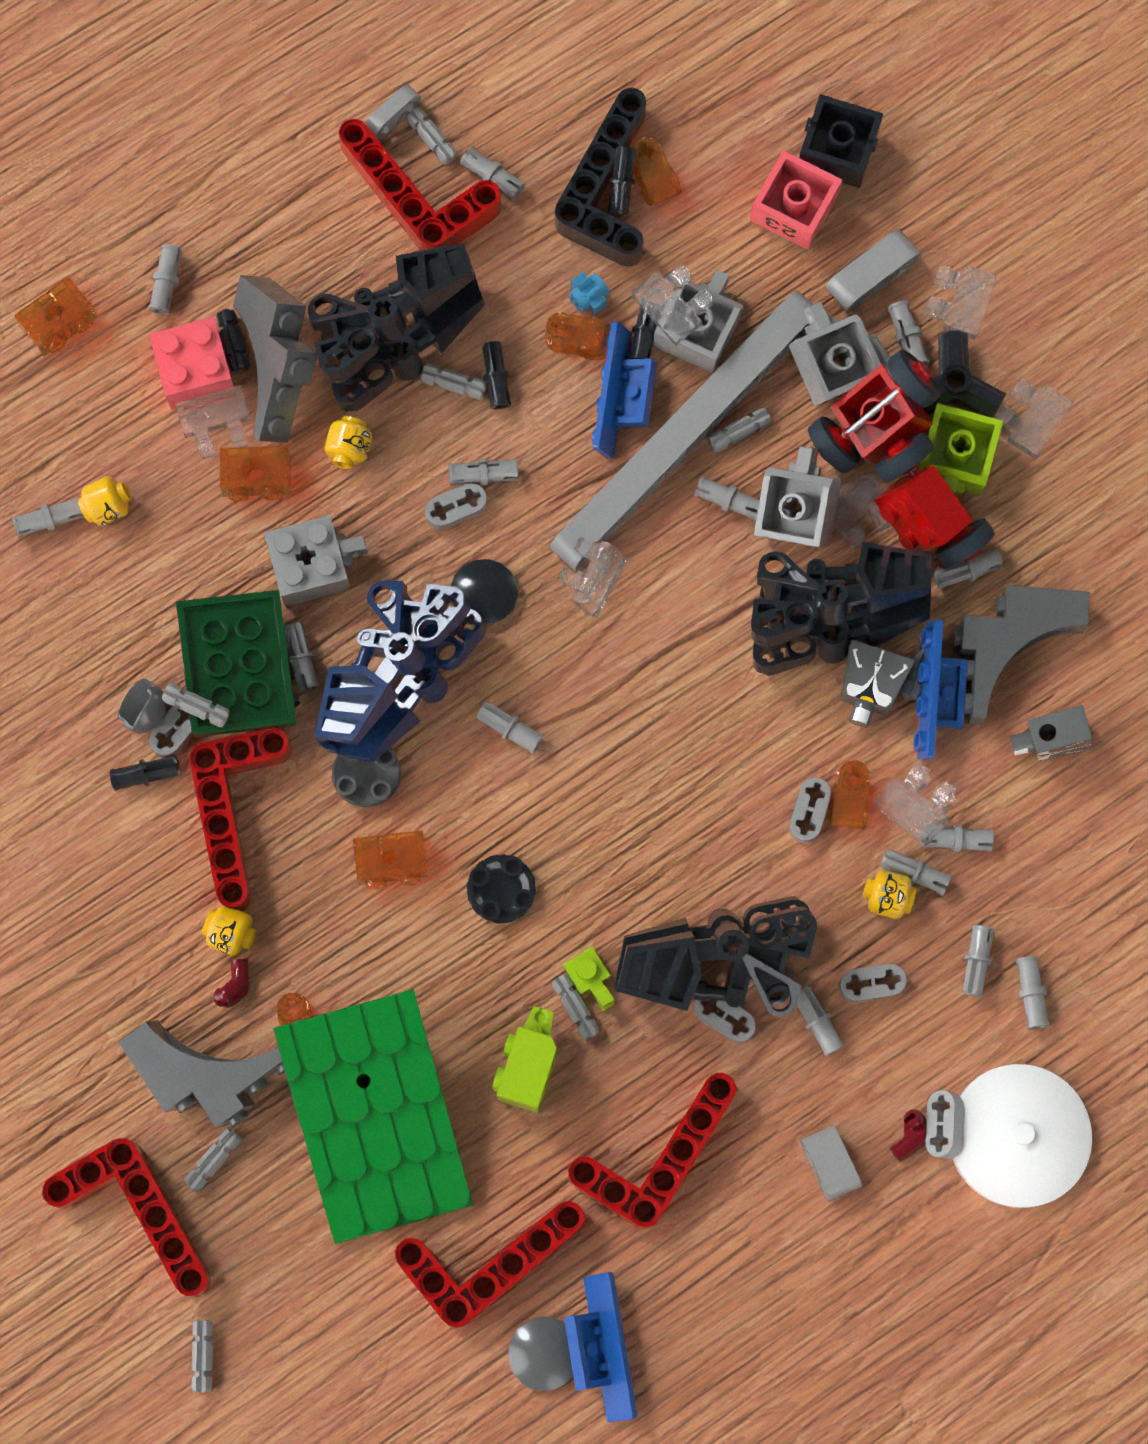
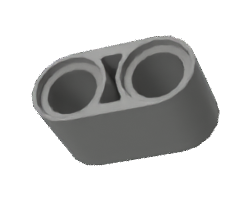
M834 1125L800 1140L806 1157L829 1202L862 1187L857 1171Z

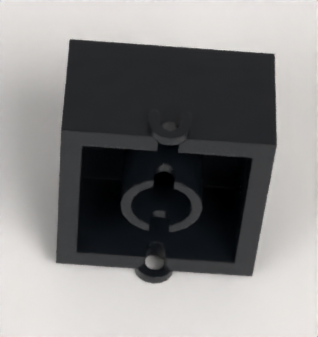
M820 94L812 118L808 117L804 131L807 134L799 158L842 179L844 184L860 188L871 154L875 152L878 143L877 136L884 113Z

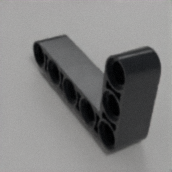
M633 87L626 88L618 94L555 207V228L559 234L626 267L634 266L642 259L643 235L637 228L597 209L596 206L610 183L609 178L613 176L617 147L622 145L630 146L645 119L646 97L642 91ZM627 105H635L639 109L630 112L626 111L624 107ZM612 132H620L624 136L619 139H613L608 135ZM597 159H604L608 162V164L605 166H596L595 164H593V161ZM582 186H588L593 191L583 194L577 191V189ZM571 213L575 214L578 218L568 222L561 217ZM595 228H602L607 233L603 236H595L591 231ZM630 242L636 245V248L632 251H626L620 246L623 243Z

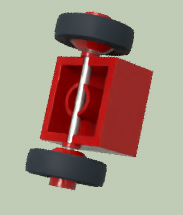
M902 349L895 353L888 360V367L880 364L830 406L842 424L843 429L825 416L818 418L809 426L808 434L814 446L818 449L819 455L839 472L848 473L860 462V455L863 459L877 464L888 454L887 450L901 439L906 441L917 434L923 433L933 425L923 407H928L940 396V390L929 368L908 351Z
M920 433L906 441L901 439L887 450L888 454L876 464L875 470L884 482L894 480L901 475L905 476L899 478L876 497L874 501L879 507V513L882 518L890 523L899 535V541L904 548L923 552L939 547L935 554L945 568H949L977 556L982 551V548L993 538L995 532L985 518L972 522V518L934 465L923 469L918 466L934 449V445L925 433Z

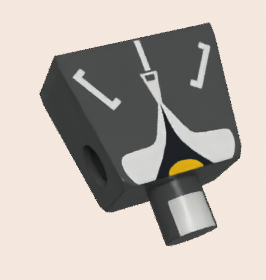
M851 640L846 657L841 701L854 705L849 722L867 728L869 727L873 712L887 715L913 666L914 660Z
M1083 705L1028 720L1029 731L1010 735L1015 756L1034 751L1037 761L1091 750L1092 737ZM1045 733H1050L1055 738L1051 741H1044L1041 739V736Z

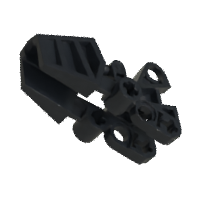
M464 243L396 255L398 280L389 283L388 287L373 293L368 288L358 289L354 294L355 302L332 294H321L309 303L308 314L310 324L314 331L321 332V341L315 343L319 364L324 376L331 382L334 397L341 410L345 412L358 411L387 389L393 381L391 369H393L394 374L400 380L409 381L418 377L423 370V363L419 353L431 345H434L443 353L483 308L485 303ZM323 303L332 304V309L326 314L319 315L315 312L316 308ZM412 313L416 324L406 330V323H408L406 315ZM382 369L385 371L384 375L379 379L371 380L368 378L369 374L374 370ZM348 393H351L352 395H355V396H353V397L351 398V397L348 396L347 394H348Z
M863 542L858 564H845L843 567H826V563L823 560L813 559L808 563L806 573L782 552L774 551L763 555L759 561L757 572V585L762 586L760 598L754 599L751 619V635L754 641L752 655L755 670L771 676L808 664L815 658L816 647L818 656L823 661L832 664L839 663L847 656L848 641L866 638L868 645L876 647L929 620L933 554ZM776 560L782 562L784 568L780 572L772 573L767 571L765 565L770 561ZM836 580H845V583H846V582H857V583H856V584H852V585L845 586L843 583H841L840 581H836ZM856 605V613L848 615L851 612V606ZM796 642H805L810 648L804 653H796L791 649V646ZM782 648H785L786 657H784V653L781 652ZM768 654L770 658H774V661L768 662L763 656Z
M790 896L750 906L745 911L743 923L741 924L731 910L723 908L717 909L709 915L707 925L689 926L685 917L625 935L614 981L615 991L688 1011L692 1000L705 1001V999L726 1001L730 1007L738 1008L744 1003L749 982L753 980L767 1011L775 1016H785L794 1010L802 987L801 983L794 979V970L786 966L788 954L809 959L817 931V921L805 902L796 896ZM757 912L766 913V915L755 918L750 924V918L753 914ZM768 923L765 929L756 930L760 924ZM733 944L735 945L734 948H729V949H728V946L733 945ZM718 959L731 961L724 987L707 985V982L699 981L702 975L699 962ZM783 991L780 996L771 998L774 992ZM790 996L789 1004L785 1008L775 1009L771 1006L783 1003Z

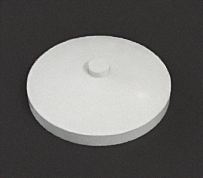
M1026 1064L1005 1065L982 1074L972 1081L961 1093L960 1097L964 1105L963 1140L961 1151L953 1158V1162L965 1182L979 1195L1006 1207H1036L1054 1201L1064 1195L1082 1176L1091 1153V1123L1082 1100L1075 1090L1062 1078L1037 1066Z

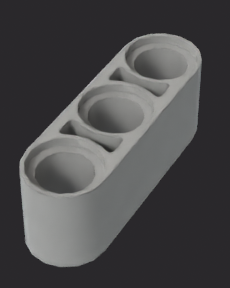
M900 229L894 230L838 272L827 283L826 289L843 309L849 313L917 262L921 253Z

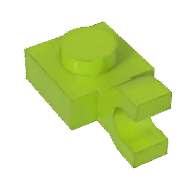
M593 947L588 948L562 964L581 996L591 991L603 1012L615 1005L614 998L603 984L611 978V975Z

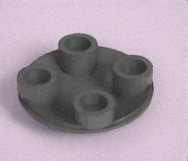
M391 748L386 750L374 762L338 755L332 767V780L338 794L348 803L359 807H373L386 802L396 792L401 780V767L394 750Z
M538 1317L527 1321L518 1328L511 1339L508 1353L509 1363L515 1376L524 1385L540 1391L554 1390L565 1385L573 1377L565 1323L551 1317Z

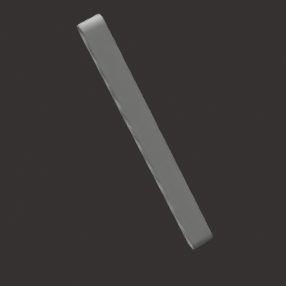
M798 290L793 291L554 538L549 548L572 569H579L790 350L788 345L806 334L805 328L809 324L804 309L814 304Z

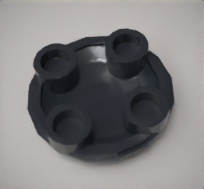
M490 559L474 560L461 567L454 575L451 586L462 590L469 599L470 609L477 611L486 624H494L514 611L518 597L517 582L511 571L500 562ZM452 602L454 607L458 606V602Z
M505 854L489 856L480 861L470 872L467 882L468 900L473 910L483 919L497 924L510 923L524 916L532 906L536 894L535 878L528 866L518 857Z

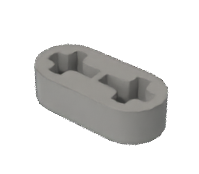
M410 85L401 87L368 118L366 122L367 127L378 140L383 139L407 118L409 112L417 108L421 101V96Z
M470 483L434 497L426 505V520L432 528L445 530L475 518L486 509V493L481 486ZM469 493L473 497L480 496L477 499L476 507H472L469 503L458 506L466 501V495ZM440 506L442 510L454 507V509L446 512L445 520L441 521L438 516L432 517L435 514L436 507Z
M177 704L168 711L150 735V746L156 755L161 758L176 756L192 738L190 720H185L178 727L183 717L180 714L181 709H179L180 707ZM175 730L176 732L171 738L174 743L173 747L165 746L162 750L159 749L161 743L158 741L159 737L167 738Z
M813 777L807 779L799 790L789 824L790 835L799 843L814 841L822 828L831 790L827 782L821 778ZM813 786L820 787L819 793L824 795V799L818 798L814 808L809 807L810 795L805 793V790L811 791ZM806 813L812 814L810 826L814 827L815 830L808 831L806 835L800 834L801 830L800 827L796 826V822L802 823Z
M895 964L853 969L847 971L842 976L839 982V991L841 996L849 1002L890 998L897 996L904 989L906 975ZM887 971L891 972L892 977L899 978V982L894 985V990H889L887 984L876 985L875 980L883 979ZM851 977H856L858 982H870L869 987L860 989L859 995H854L853 990L846 989V985L851 982Z
M716 1000V1008L724 1013L721 1018L712 1012L708 1016L702 1013L704 1007L700 1004L701 1001H695L694 1012L696 1017L734 1043H744L753 1036L755 1021L741 1007L733 1008L726 1001ZM728 1016L737 1022L741 1018L747 1021L745 1027L749 1030L748 1033L740 1032L738 1036L732 1033L733 1026L725 1021L726 1017Z
M945 1090L936 1091L931 1095L927 1104L926 1148L932 1156L946 1160L955 1158L962 1148L964 1105L961 1097L956 1093ZM949 1102L950 1108L942 1112L941 1106ZM948 1138V1145L940 1147V1140Z

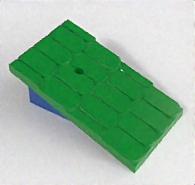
M414 989L273 1028L335 1244L473 1206ZM365 1077H370V1085L367 1088H360L359 1082Z

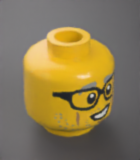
M344 416L341 420L331 424L324 446L325 453L333 459V465L342 469H352V465H361L367 460L372 442V433L364 421L355 417Z
M105 476L83 488L81 492L82 497L79 498L78 504L82 514L89 523L95 522L99 526H106L127 515L129 511L128 501L132 500L129 488L123 481L118 483L113 477Z
M880 870L874 879L867 878L862 898L868 899V910L871 913L898 920L904 913L910 914L915 899L916 887L912 886L911 879L906 875L888 870Z
M222 905L217 910L212 909L209 912L202 929V935L206 936L207 946L228 955L237 956L243 948L248 950L251 948L257 930L252 928L253 919L250 914Z

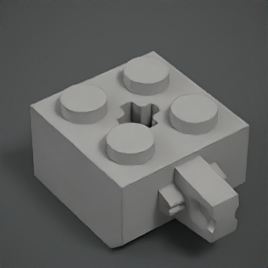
M717 269L709 286L704 283L699 286L682 278L654 332L653 347L714 373L743 312V305L729 299V295L724 293L729 281V274ZM698 322L704 324V325H701L700 327H696V325L698 324Z
M821 302L804 309L809 324L805 328L807 335L788 345L815 407L847 393L881 364L865 326L857 314L836 322L834 316L828 317ZM838 357L840 359V363H835L833 361V358Z
M800 446L796 463L790 462L789 469L779 467L767 468L763 478L754 535L814 547L830 546L841 479L821 475V467L816 466L817 448ZM794 502H799L802 505L801 512L793 508Z
M331 515L264 532L279 592L285 607L343 592L350 588L345 567L352 565L351 559L368 554L363 536L346 539L345 534L336 535ZM310 557L311 564L305 565L304 558Z

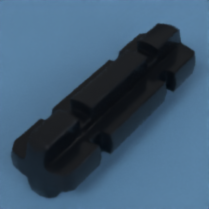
M223 309L216 314L218 326L223 328L220 330L227 356H231L229 364L233 373H243L249 370L251 365L248 355H244L246 348L240 327L235 325L238 323L234 310Z

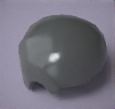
M146 678L137 681L126 694L118 711V718L123 721L122 725L138 734L146 733L155 728L162 721L167 707V703L162 700L163 690Z

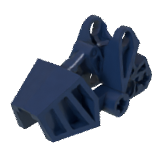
M380 581L370 588L367 594V602L388 630L363 629L357 636V641L361 648L355 663H352L351 666L329 667L314 735L319 745L330 753L374 762L420 722L413 713V710L421 698L427 703H436L445 697L448 691V684L438 670L440 668L444 670L457 668L486 634V622L477 611L470 609L469 599L457 587L427 583L422 602L413 601L409 597L407 586L403 581ZM384 589L391 590L392 594L389 601L384 604L375 603V597L378 592ZM450 601L458 602L457 607L447 606ZM467 623L475 625L472 630L465 629L464 626ZM455 635H457L459 639L462 638L463 643L456 639ZM455 646V653L451 658L447 660L440 659L439 655L444 647ZM372 656L385 658L375 673L368 669ZM400 674L404 678L394 691L391 686Z

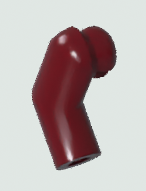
M248 959L231 960V980L222 988H217L213 994V999L217 1006H225L227 1008L235 1006L248 993L250 988Z
M911 1109L905 1113L904 1138L889 1148L899 1162L925 1144L926 1118L919 1110Z

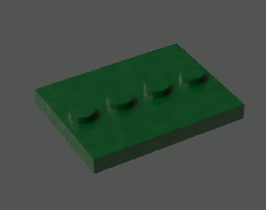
M279 590L176 601L186 691L188 690L212 701L214 706L219 704L229 710L228 720L223 727L209 723L210 720L207 718L202 720L189 714L192 738L254 731L270 727L296 726Z

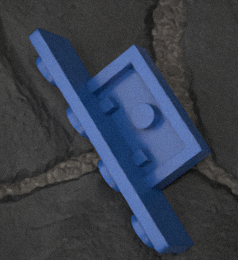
M620 322L611 323L610 333L606 338V363L601 372L603 383L601 396L597 400V424L592 433L594 450L606 459L614 458L618 428L649 426L657 363L653 359H628L632 333Z
M942 620L928 622L921 633L920 642L921 647L924 648V662L920 663L918 679L922 683V691L916 703V715L920 717L919 731H916L913 742L918 760L934 758L936 727L963 728L968 660L941 657Z
M608 1272L584 1277L589 1313L564 1317L576 1391L601 1386L608 1422L637 1418L614 1274Z

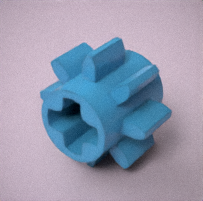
M582 272L570 281L572 283L570 286L572 291L568 293V297L579 312L583 314L591 310L596 315L607 306L605 296L610 291L599 275L594 273L587 277Z

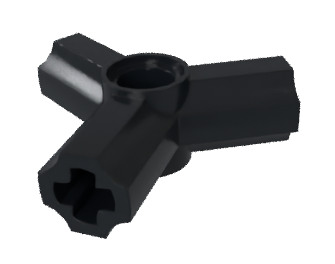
M961 331L940 333L938 335L939 375L933 378L940 390V396L928 407H923L926 414L934 413L937 403L943 405L959 403L980 415L993 418L1006 393L971 375L969 370L968 333ZM951 378L957 379L961 382L962 387L952 388L946 380Z

